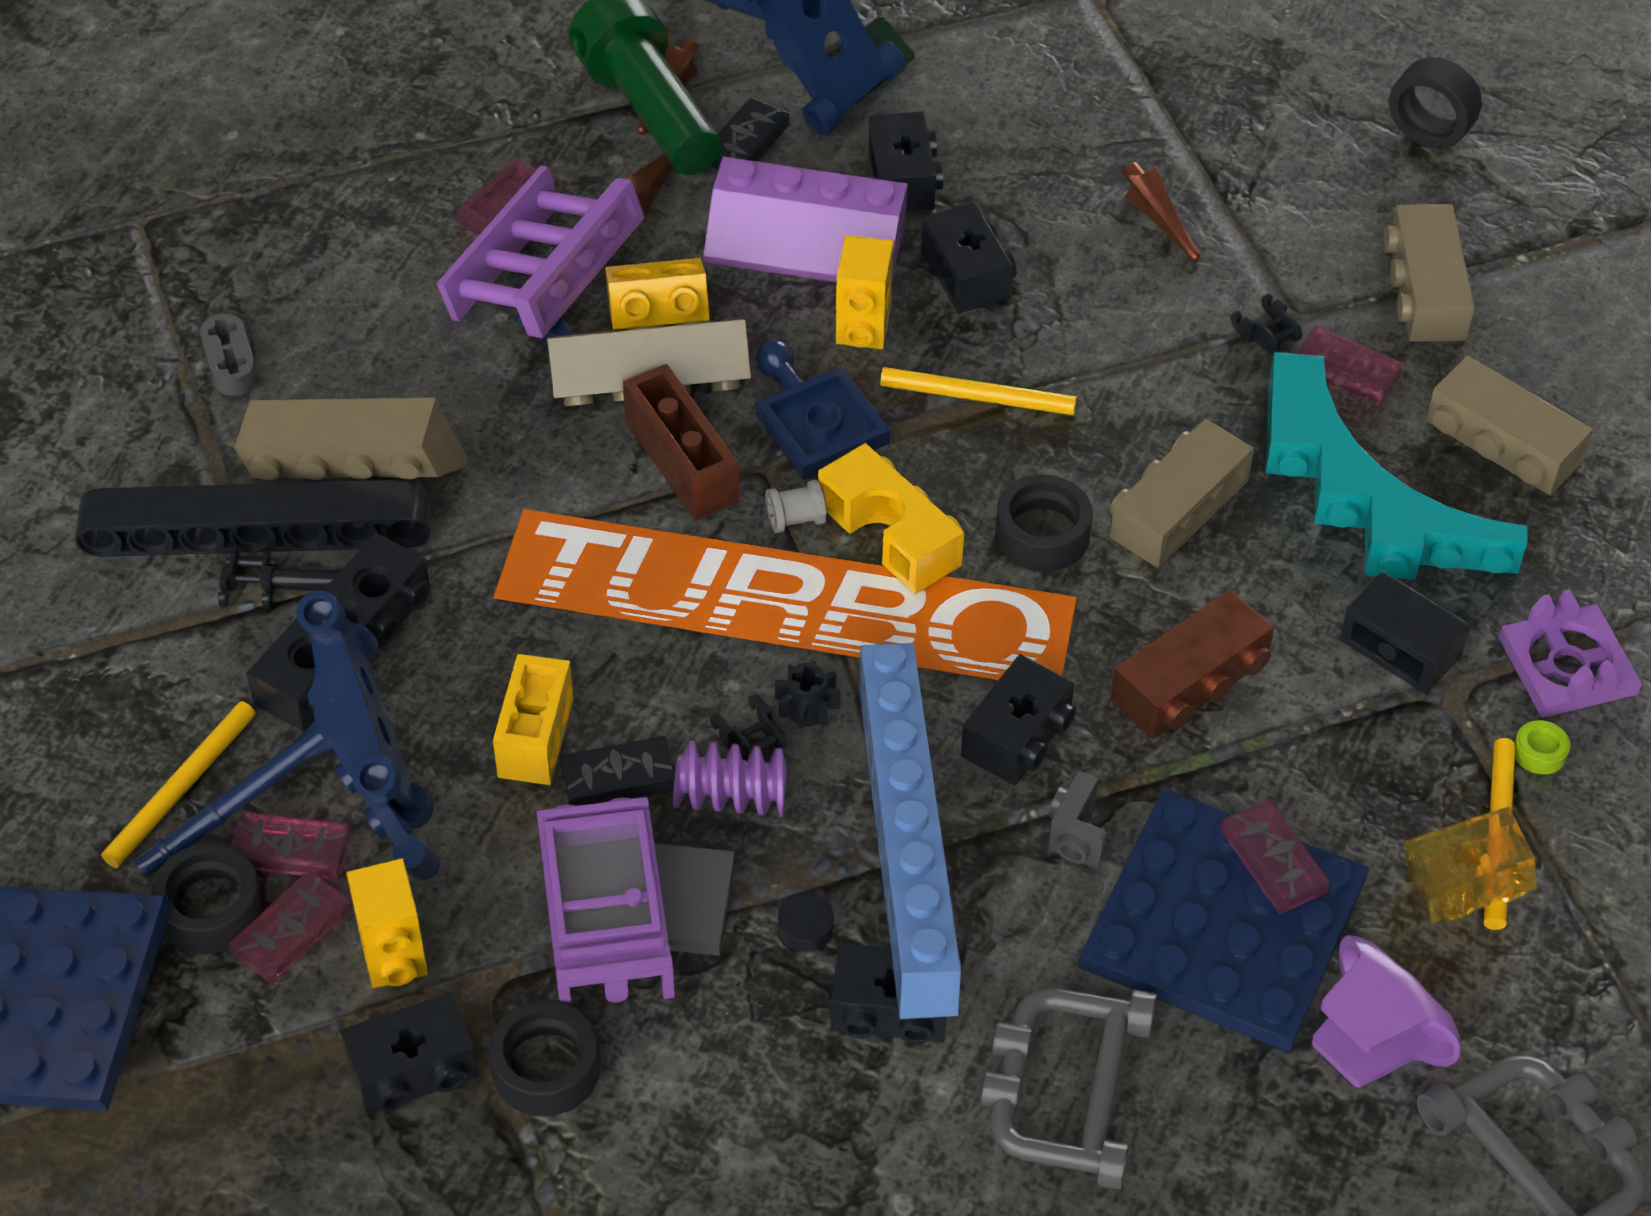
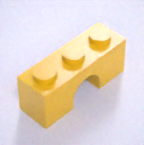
M866 443L818 470V482L823 492L826 513L849 534L871 523L890 525L883 533L882 564L914 594L919 593L962 566L964 531L958 521L952 516H946L929 500L926 493L920 487L913 486L897 472L895 466L888 458L878 455Z

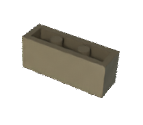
M1453 204L1396 205L1393 222L1386 225L1384 229V249L1386 253H1392L1393 256L1390 266V280L1392 287H1399L1397 298L1398 321L1405 322L1409 342L1466 341L1475 307Z
M1468 355L1434 388L1426 419L1428 423L1437 427L1442 433L1452 436L1478 452L1482 457L1495 462L1520 477L1527 484L1535 486L1550 496L1583 463L1593 429Z
M1205 418L1191 432H1183L1175 441L1172 450L1161 461L1158 459L1152 461L1144 471L1141 480L1130 490L1125 488L1115 497L1110 507V514L1112 515L1110 538L1156 568H1159L1249 481L1254 448Z

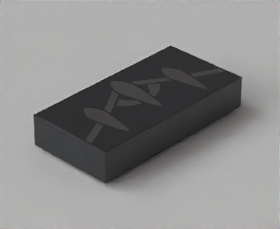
M750 97L718 133L722 140V150L711 167L719 170L723 157L758 161L789 126V113Z
M665 735L559 756L569 805L597 804L608 802L615 798H634L674 790L675 772Z

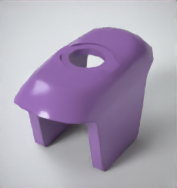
M1347 935L1343 937L1339 947V963L1343 977L1322 1000L1321 1010L1328 1016V1019L1313 1035V1047L1353 1086L1358 1088L1379 1079L1411 1061H1422L1440 1067H1449L1455 1064L1460 1057V1036L1451 1014L1426 991L1411 973L1393 961L1375 943L1357 936Z

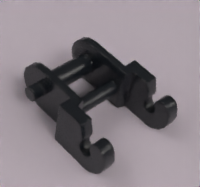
M1268 293L1262 297L1261 304L1265 313L1272 320L1262 325L1258 320L1253 321L1250 317L1246 316L1241 321L1242 314L1240 311L1232 313L1230 318L1235 331L1248 343L1255 341L1269 354L1274 355V352H1279V344L1287 339L1294 342L1301 340L1302 331L1301 326L1286 313L1287 306L1280 299H1276L1271 303L1273 298ZM1276 326L1280 332L1273 335L1268 329Z
M757 693L748 696V702L751 709L757 708L759 722L742 731H739L736 726L730 727L719 713L710 716L712 727L715 730L719 728L720 740L727 749H730L732 744L739 745L742 760H748L754 746H760L761 752L773 745L775 748H785L783 740L786 737L785 733L782 730L779 731L772 723V710ZM762 730L766 735L763 739L751 745L745 739L751 734Z

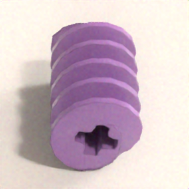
M689 740L683 754L679 755L677 759L673 795L674 808H679L685 794L688 793L692 808L696 810H701L707 796L710 795L714 811L722 812L729 797H732L736 813L744 814L750 800L754 799L758 815L765 816L772 801H776L779 815L783 817L788 764L785 762L782 748H775L769 763L764 762L760 746H754L748 760L744 761L737 744H732L726 759H721L717 743L711 742L704 757H699L695 741Z

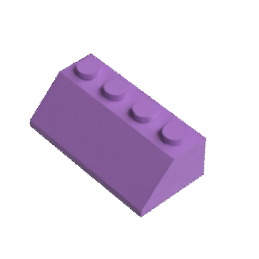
M723 157L712 190L703 261L705 263L837 282V272L845 235L894 240L893 276L906 226L908 184Z

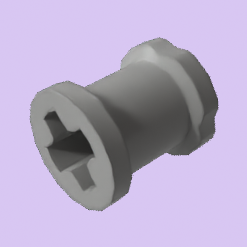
M817 480L808 481L806 487L782 492H778L776 488L766 490L765 501L768 518L775 534L784 532L785 527L811 521L816 525L826 523L824 496Z

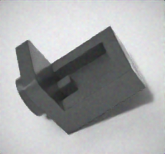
M1078 770L1069 788L1060 787L1052 801L1049 810V817L1052 818L1048 850L1058 853L1063 859L1071 863L1085 864L1098 869L1104 858L1107 833L1103 829L1087 823L1095 808L1098 778Z

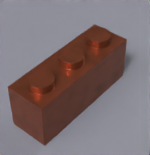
M668 364L623 381L625 422L694 521L739 503L738 461Z
M1229 589L1115 667L1110 700L1154 740L1169 728L1175 730L1183 726L1190 719L1193 712L1206 702L1220 700L1229 691L1232 684L1246 674L1252 676L1261 671L1271 657L1270 647L1274 627Z

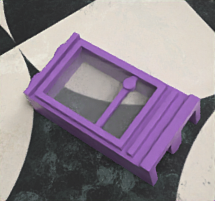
M648 797L636 799L615 798L604 803L581 806L567 804L549 810L537 811L559 1001L571 1005L570 987L604 983L606 1000L609 1002H621L629 996L627 980L660 976L663 999L675 998L673 965Z

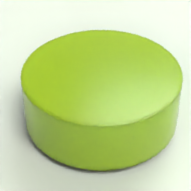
M1535 720L1524 724L1519 729L1515 739L1516 761L1524 769L1535 774L1546 775L1559 771L1564 766L1570 750V740L1566 732L1558 725L1549 721Z

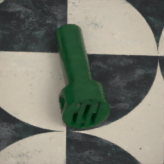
M588 0L573 16L568 29L569 45L594 82L605 87H620L677 173L694 175L710 167L721 153L722 140L664 58L668 46V31L647 0Z

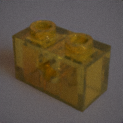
M1509 806L1403 842L1408 875L1431 924L1446 919H1460L1470 914L1473 910L1498 901H1514L1527 892L1537 889L1534 856Z

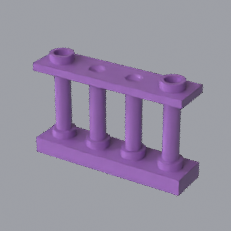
M540 166L436 283L451 320L459 322L477 301L517 308L527 335L544 338L645 218L632 181L616 178L598 199L558 193L549 168L547 166ZM555 211L583 216L572 229L545 224ZM529 241L557 245L547 259L519 254ZM504 270L532 275L521 289L492 284Z

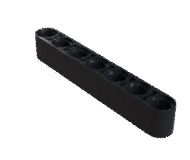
M416 480L98 488L85 492L80 499L75 544L82 552L97 557L232 553L233 549H238L239 553L264 552L265 550H270L271 552L361 549L375 533H378L405 548H413L425 544L430 538L432 492L427 485Z

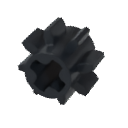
M816 661L801 663L796 666L788 665L787 680H775V699L779 700L780 718L789 716L802 729L804 726H814L819 723L826 725L828 709H840V690L836 689V673L834 671L826 673L821 666L816 664Z

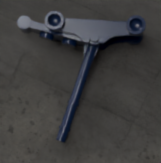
M704 0L716 4L721 9H731L765 21V32L770 40H774L773 43L778 52H780L778 55L781 61L796 74L812 97V100L802 109L804 119L813 131L822 136L828 135L840 125V115L883 79L887 81L893 80L906 67L904 56L894 44L889 41H882L877 46L874 45L850 0ZM831 31L836 32L841 39L840 52L833 58L826 53L824 48L825 37Z
M317 590L308 593L298 603L296 611L299 624L310 634L316 669L314 681L307 697L310 705L313 708L315 707L314 718L316 722L292 744L215 801H208L204 809L163 839L158 838L154 846L137 857L134 861L146 877L160 869L172 855L191 846L218 825L223 826L227 818L303 762L332 750L335 751L342 762L335 769L344 784L353 794L358 792L362 795L370 806L363 811L368 823L381 839L388 835L394 844L393 859L403 858L406 872L418 880H428L437 874L440 868L438 854L417 838L412 830L420 828L429 821L434 809L433 799L425 789L410 781L370 665L377 657L379 650L378 641L374 634L365 626L351 623L346 618L345 609L341 602L329 592Z

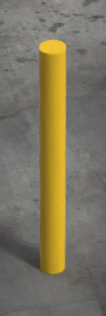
M883 367L880 386L1072 416L1075 413L1077 396Z
M243 701L238 702L101 853V857L108 865L113 868H119L256 716L254 709L249 704Z
M1508 738L1495 740L1493 746L1484 926L1493 930L1503 929L1507 923L1515 742Z

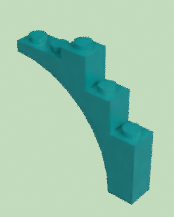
M1274 352L1268 384L1265 473L1289 477L1315 478L1314 524L1333 525L1342 528H1365L1364 576L1377 577L1384 571L1395 579L1416 580L1419 565L1481 570L1491 573H1519L1528 542L1527 526L1489 520L1450 508L1408 487L1383 469L1355 441L1337 414L1327 387L1324 356Z

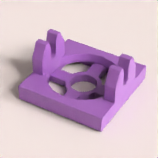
M1570 589L1563 591L1556 606H1554L1549 594L1543 595L1531 608L1528 620L1501 626L1498 638L1541 718L1639 694L1642 683L1599 606L1593 604L1580 607ZM1571 630L1583 633L1595 640L1599 647L1583 651L1577 646L1568 645L1562 632ZM1544 637L1551 650L1548 659L1532 663L1530 657L1531 647L1538 638ZM1560 655L1573 656L1579 660L1582 667L1576 673H1565L1556 667L1554 659ZM1600 665L1594 677L1590 667ZM1553 677L1559 682L1568 684V686L1557 685L1547 678Z

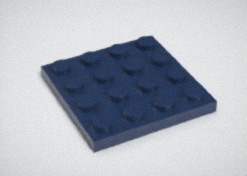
M1163 788L1080 954L1078 968L1133 990L1157 993V1000L1290 1053L1362 891L1370 867L1269 828L1257 833L1240 836L1245 830L1256 823L1248 821L1252 823V825L1248 826L1233 817L1235 816L1233 814ZM1267 831L1284 839L1283 841L1295 842L1294 847L1290 850L1292 851L1291 869L1288 870V852L1290 851L1262 857L1267 851L1283 841L1271 838L1274 841L1271 848L1267 850L1266 842L1269 836L1261 832ZM1273 857H1287V863L1280 862ZM1292 869L1304 870L1302 875L1296 879L1274 883ZM1290 881L1294 883L1295 897L1291 898Z
M0 887V1104L98 1111L109 1110L172 908L164 895Z

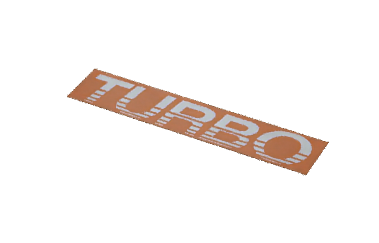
M523 509L493 597L494 599L860 658V645L914 643L918 668L999 680L1019 654L1062 675L1077 600L1075 596L944 576L919 593L914 594L885 566Z

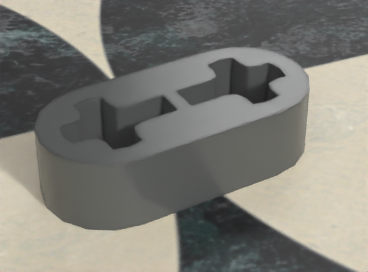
M216 314L209 317L203 322L200 328V335L213 385L223 395L239 396L254 388L257 382V373L244 324L240 318L232 314ZM228 335L231 344L221 346L219 337ZM236 363L238 373L229 374L227 365Z

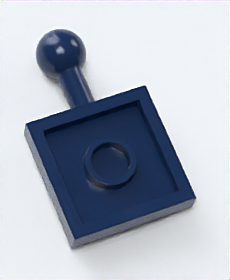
M771 339L764 342L758 348L756 353L758 369L768 377L778 378L785 389L755 401L756 416L803 480L818 474V470L864 443L873 450L890 444L891 430L842 366L804 381L793 367L795 356L788 343L779 339Z

